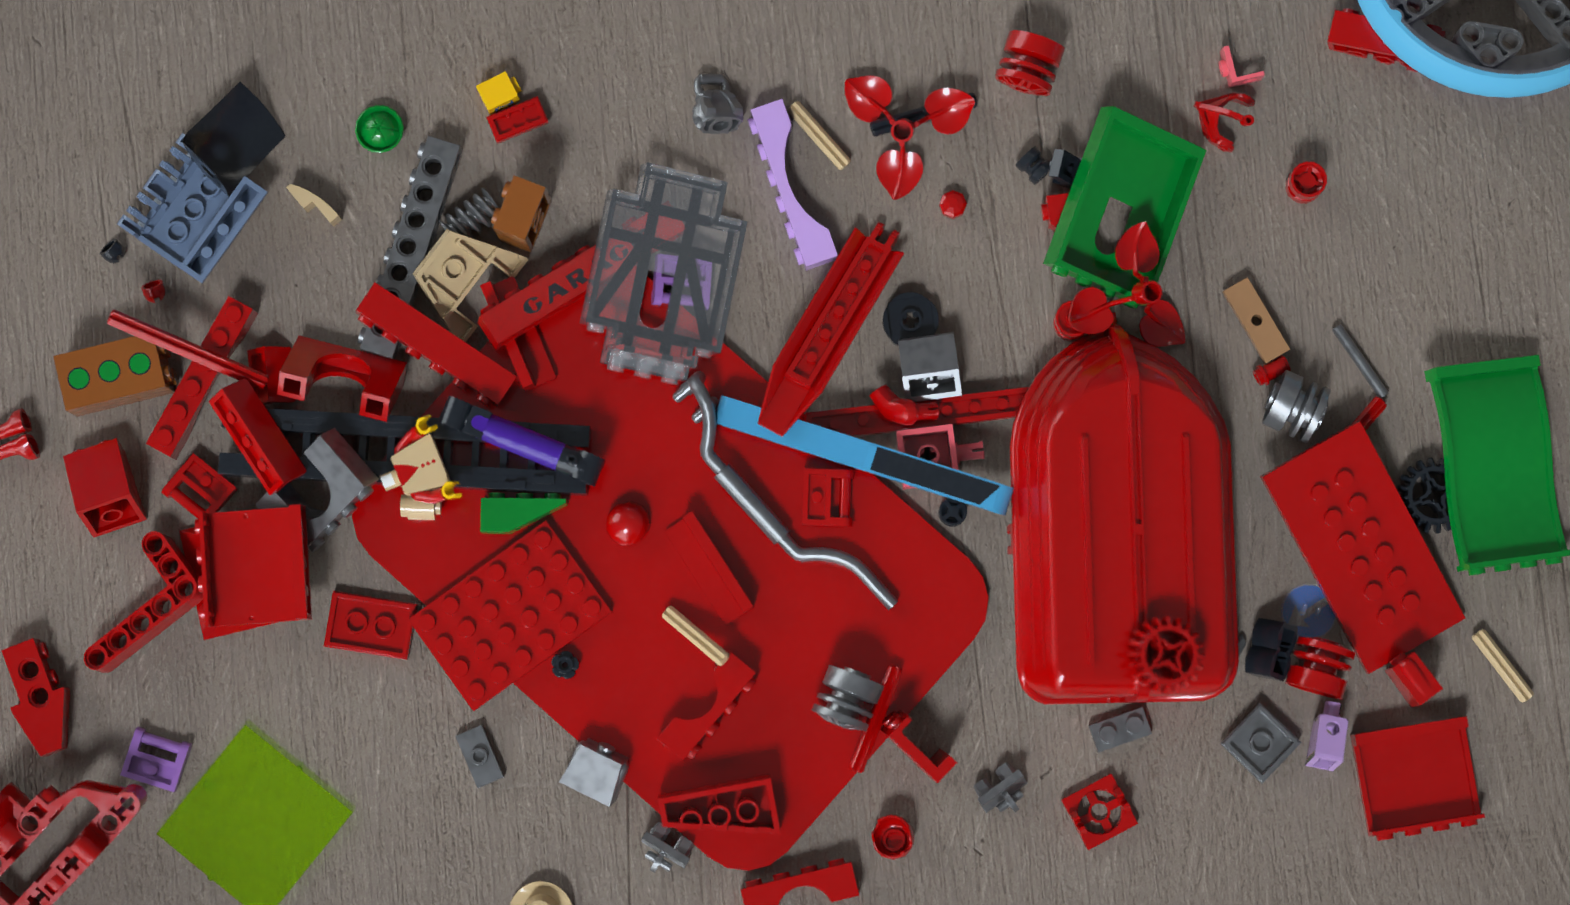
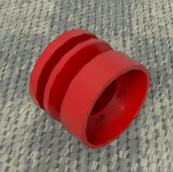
M1021 30L1010 31L1004 51L1014 58L1000 59L999 64L1002 68L997 69L995 79L1022 93L1049 96L1052 91V85L1049 83L1055 82L1056 75L1046 68H1059L1065 48L1054 40L1035 33Z
M1297 637L1296 644L1307 648V652L1293 651V655L1303 660L1304 663L1303 666L1290 665L1285 684L1321 696L1343 700L1347 681L1336 675L1337 670L1351 671L1352 666L1340 662V659L1354 660L1356 653L1337 642L1324 638Z

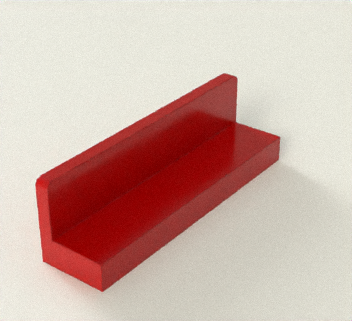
M513 276L495 284L488 281L480 285L488 305L493 302L498 305L505 300L504 296L515 288L520 290ZM536 326L505 345L525 391L556 379V374Z
M244 378L222 388L208 401L269 495L277 493L288 482L307 472L247 379Z
M692 511L683 516L682 520L666 529V535L725 625H728L754 608Z

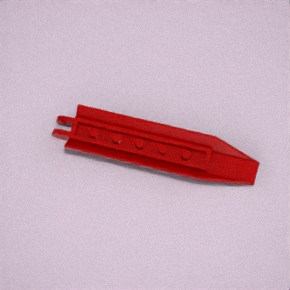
M878 222L871 235L867 237L859 229L854 228L773 364L758 419L759 425L783 437L824 391L904 255V252L892 251L900 232L893 230L884 245L877 241L884 231L885 225Z

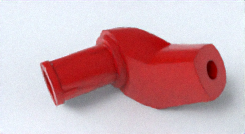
M886 384L869 395L884 417L899 424L913 425L917 420H937L939 416V409L932 410V408L938 407L936 402L916 404L911 399L899 398Z

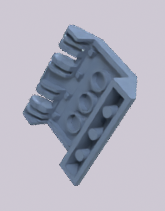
M182 133L175 143L187 151L182 142L185 134ZM172 146L169 151L175 158L184 162L183 166L177 171L169 162L162 160L159 166L170 173L171 177L169 178L156 169L143 186V189L154 196L155 199H150L142 192H139L136 196L139 198V201L152 208L145 217L138 209L129 206L126 211L138 219V223L123 214L117 225L203 284L268 192L244 176L228 197L201 171L189 153L185 155Z

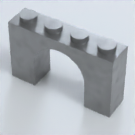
M335 428L320 435L304 452L325 477L329 485L330 503L326 511L310 506L289 482L273 495H269L267 492L256 503L259 509L283 508L298 504L306 506L308 550L310 549L311 552L316 551L325 543L323 537L326 534L328 536L341 526L339 520L342 517L344 519L349 517L357 509L355 504L359 500L362 502L374 492L371 487L379 480Z

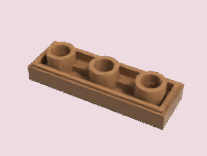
M1248 277L1222 292L1264 364L1290 350ZM1251 318H1259L1260 325H1253Z

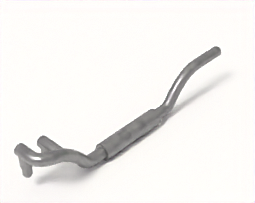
M697 371L690 376L673 394V399L679 403L688 395L694 394L700 408L692 414L691 418L696 424L703 421L700 453L704 462L716 474L714 478L773 544L778 543L793 559L801 562L827 561L846 567L860 578L887 610L891 609L898 600L861 560L837 549L800 547L788 534L790 530L730 463L726 465L714 452L716 437L715 411L719 400L716 397L710 396L704 385L706 376L703 372Z

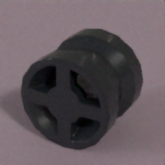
M948 498L940 505L938 515L944 525L956 527L965 520L967 507L963 502Z

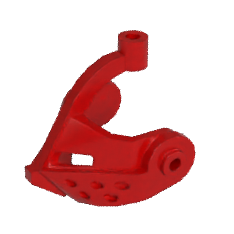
M1230 93L1201 102L1195 101L1193 107L1198 110L1202 132L1206 139L1212 145L1218 147V149L1224 152H1233L1234 143L1219 134V114L1240 121V124L1244 127L1254 123L1252 115L1243 116L1223 108L1229 101L1246 107L1254 106L1255 100L1249 95Z

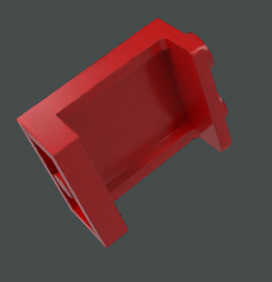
M901 710L897 713L891 712L883 720L882 724L884 726L881 731L929 778L938 784L957 762L940 748L928 759L902 733V730L912 721V718Z

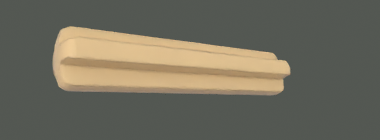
M799 101L794 102L788 108V113L839 170L847 167L851 160Z
M673 606L667 607L663 612L662 617L719 666L724 665L729 659V653Z
M1485 629L1476 632L1472 636V640L1520 702L1529 700L1534 695V692Z

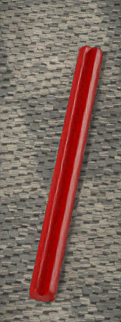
M112 310L107 323L110 326L239 381L245 378L251 386L260 390L264 389L269 377L267 374L120 311Z

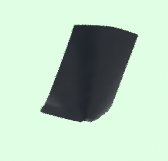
M239 82L186 133L182 142L195 164L229 197L243 177H248L286 136L264 104L244 84Z

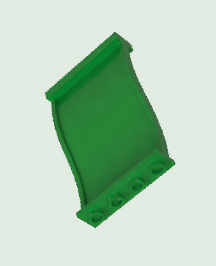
M1539 355L1441 366L1424 371L1426 382L1431 384L1441 429L1449 520L1459 560V566H1456L1457 572L1468 571L1469 576L1485 574V568L1494 567V572L1512 570V564H1520V569L1536 567L1537 561L1545 560L1546 565L1563 563L1562 557L1570 556V550L1566 546L1556 502L1551 432L1544 391L1538 372V366H1541Z

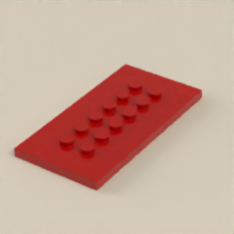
M1360 421L1352 423L1260 476L1367 674L1386 665L1401 652L1405 654L1466 619Z

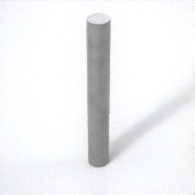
M1342 324L1332 329L1377 396L1382 398L1389 393Z

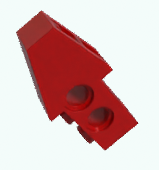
M32 638L1 650L20 700V704L10 707L11 712L39 756L47 757L67 749L70 688L61 687L57 689L56 685L59 684V678L55 669H50L47 658L50 655L44 642L40 643L39 639ZM35 662L38 665L39 671L35 677L30 678L27 674V667L30 663ZM44 688L48 692V700L44 704H40L36 699V695L39 690Z

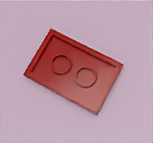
M333 591L324 647L408 660L413 626L408 619L416 614L417 604Z

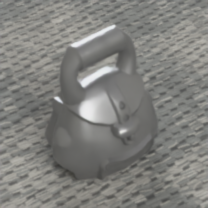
M699 74L694 80L696 104L692 110V118L696 127L704 134H729V132L738 130V126L743 121V107L735 98L734 93L730 92L728 81L721 74ZM701 85H722V90L704 91Z

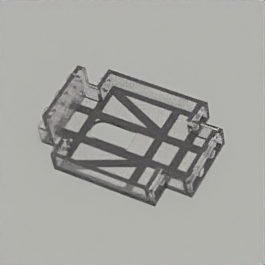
M647 162L640 166L635 194L617 189L607 191L580 324L587 325V330L597 333H603L604 329H606L600 363L607 364L608 370L623 373L625 368L635 371L634 376L651 379V375L662 377L661 382L677 385L678 381L687 380L689 369L697 367L699 356L711 358L712 354L721 353L748 222L721 215L728 182ZM648 270L674 276L666 317L663 324L657 328L647 327L640 319V308Z

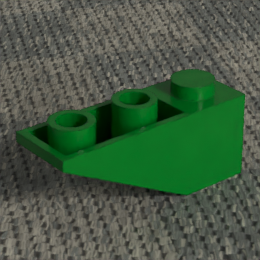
M488 493V498H481L480 532L482 534H512L567 506L568 501L567 499H561V494L546 493L544 498H533L532 493H516V498H505V493Z

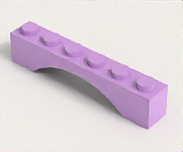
M783 99L751 109L752 118L747 119L752 135L758 134L761 144L757 145L761 160L767 159L770 170L766 171L770 186L777 187L779 196L775 197L778 209L780 213L785 212L789 222L784 223L789 239L795 238L798 248L793 250L798 265L804 264L807 271L835 261L838 254L829 229L816 222L804 211L788 183L785 171V152L792 127Z

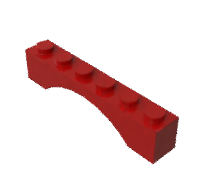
M228 296L204 338L201 347L230 358L247 335L258 313L254 309ZM192 361L146 444L177 460L191 434L203 403L220 372Z

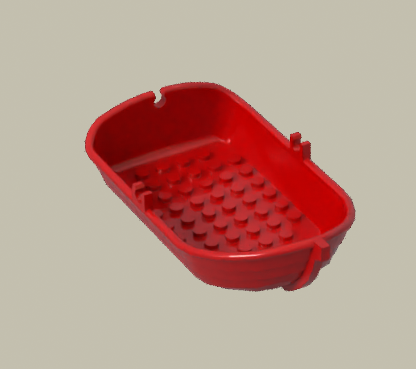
M1113 313V323L1107 330L1098 334H1087L1071 343L1048 361L1036 375L1023 397L1013 423L1010 442L1011 487L1014 490L1011 496L1012 523L1007 526V533L1011 534V546H1008L1007 553L1013 554L1016 668L1018 679L1026 694L1034 701L1044 705L1205 701L1218 696L1232 685L1239 665L1231 442L1222 415L1209 393L1196 377L1171 355L1146 343L1144 340L1128 334L1117 324L1116 313ZM1164 616H1170L1172 622L1175 618H1181V627L1186 623L1191 624L1189 634L1193 632L1199 633L1198 638L1194 640L1195 643L1203 642L1204 647L1197 648L1198 654L1203 653L1206 656L1205 659L1197 660V663L1204 666L1203 670H1194L1198 675V679L1193 681L1188 678L1190 687L1184 689L1180 685L1179 693H1173L1171 688L1167 695H1163L1160 688L1156 693L1151 692V683L1147 687L1140 685L1144 678L1143 676L1134 679L1133 674L1138 671L1137 667H1128L1130 662H1135L1134 657L1126 655L1128 651H1135V647L1130 646L1128 642L1129 640H1139L1133 632L1137 629L1144 632L1142 623L1147 621L1152 625V618L1159 617L1161 622ZM1167 631L1157 633L1160 638H1164L1169 644L1180 640L1176 635ZM1151 641L1148 642L1146 647V661L1153 654L1150 646ZM1174 649L1162 650L1165 654H1161L1162 659L1159 661L1170 660L1168 656H1171L1170 652ZM1183 650L1179 656L1182 665L1181 670L1186 662V650ZM1163 666L1152 670L1154 674L1163 679L1175 677L1172 672H1168Z

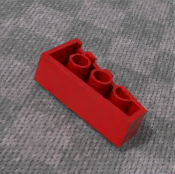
M1344 8L1343 11L1335 10L1327 40L1330 50L1361 58H1367L1368 54H1371L1373 59L1380 63L1390 65L1397 61L1402 66L1407 67V70L1418 72L1401 60L1381 40L1365 15H1360L1358 11ZM1427 24L1429 28L1447 39L1446 31H1442L1441 27Z
M770 774L658 794L663 827L745 831L748 833L761 832L781 835Z

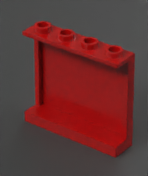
M1467 716L1350 735L1368 836H1376L1377 841L1393 839V833L1404 831L1405 836L1422 834L1421 828L1432 827L1433 832L1450 829L1449 824L1460 822L1461 827L1478 825L1477 819L1485 818V814L1481 813L1467 739L1466 728L1469 727Z

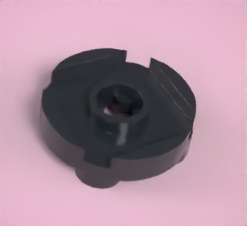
M915 292L897 295L888 304L883 314L885 334L896 346H898V339L935 335L939 325V315L935 305L923 297V295ZM908 313H912L914 318L919 319V322L914 324V328H909L907 324H903L902 320L907 318Z

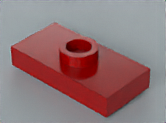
M538 96L486 117L497 144L549 123Z

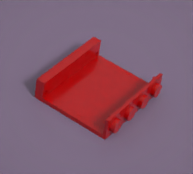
M298 504L283 508L216 513L198 512L199 519H195V532L197 536H200V547H197L196 557L198 564H201L202 576L198 577L199 592L203 593L204 604L200 605V619L205 621V626L218 627L312 620L306 506Z

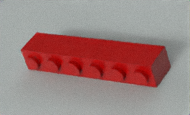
M375 282L356 309V313L360 315L357 320L370 329L375 325L383 331L381 336L393 344L399 341L407 347L405 352L415 359L419 360L423 357L431 362L428 366L441 376L446 372L454 378L453 384L464 391L470 388L478 394L476 399L488 407L491 404L498 406L517 377Z

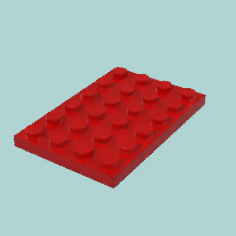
M545 520L414 614L408 621L470 708L476 711L608 616L612 611Z

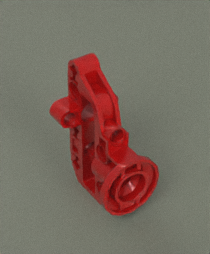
M85 780L78 782L62 793L50 785L48 788L45 787L31 800L13 782H10L0 791V877L75 797L81 796L88 799L99 809V814L21 897L17 896L0 880V905H52L138 814L147 801L146 790L138 784L121 787ZM129 797H132L134 802L127 809L122 806ZM107 815L114 816L117 819L118 825H114L109 821ZM28 816L35 817L38 825H33L29 821ZM75 856L79 860L72 867L69 861ZM42 891L46 895L39 901L36 897Z

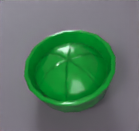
M375 105L368 107L360 114L356 121L355 133L357 140L363 148L370 152L383 153L392 150L398 145L403 137L404 126L401 117L395 110L388 106Z

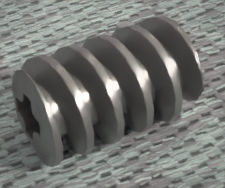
M482 188L483 198L473 194L475 204L465 200V211L455 207L456 217L447 213L445 215L447 224L440 220L438 221L445 230L448 229L473 238L472 229L480 234L482 233L481 223L488 227L491 226L489 217L493 216L498 206L487 191Z

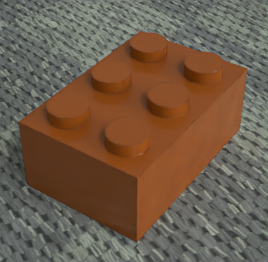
M514 175L512 181H507L503 188L501 197L504 198L502 207L495 209L491 223L494 224L493 229L501 242L532 253L552 201L546 187Z

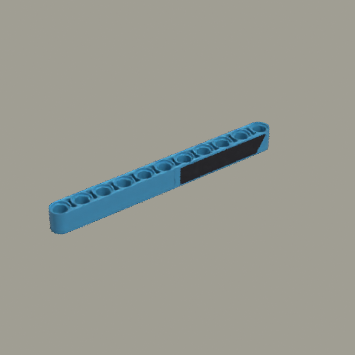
M722 395L720 397L715 413L716 424L981 509L1006 515L1014 490L1012 487L799 419L781 437L758 424L761 407Z

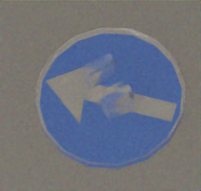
M1303 584L1293 588L1285 596L1281 605L1282 620L1297 626V637L1320 638L1325 636L1336 622V617L1319 585Z

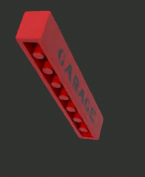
M666 201L665 203L661 204V205H665V206L671 207V205L669 204L668 201ZM645 212V215L638 219L635 216L631 217L621 225L622 230L643 235L648 213ZM658 215L654 237L673 242L683 235L684 225L679 220ZM611 238L608 239L599 287L611 280L635 244ZM589 245L582 247L575 252V258L568 262L565 259L559 261L551 267L552 272L545 276L542 273L536 275L527 282L529 286L521 291L515 288L504 296L505 300L498 305L493 302L480 311L481 315L477 323L495 350H498L585 296L596 245L591 248ZM652 248L650 255L654 254L659 250Z

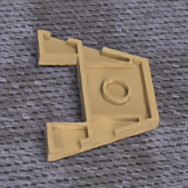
M446 229L413 272V275L448 330L466 342L478 327L456 309L491 263L508 277H516L529 259L517 253Z

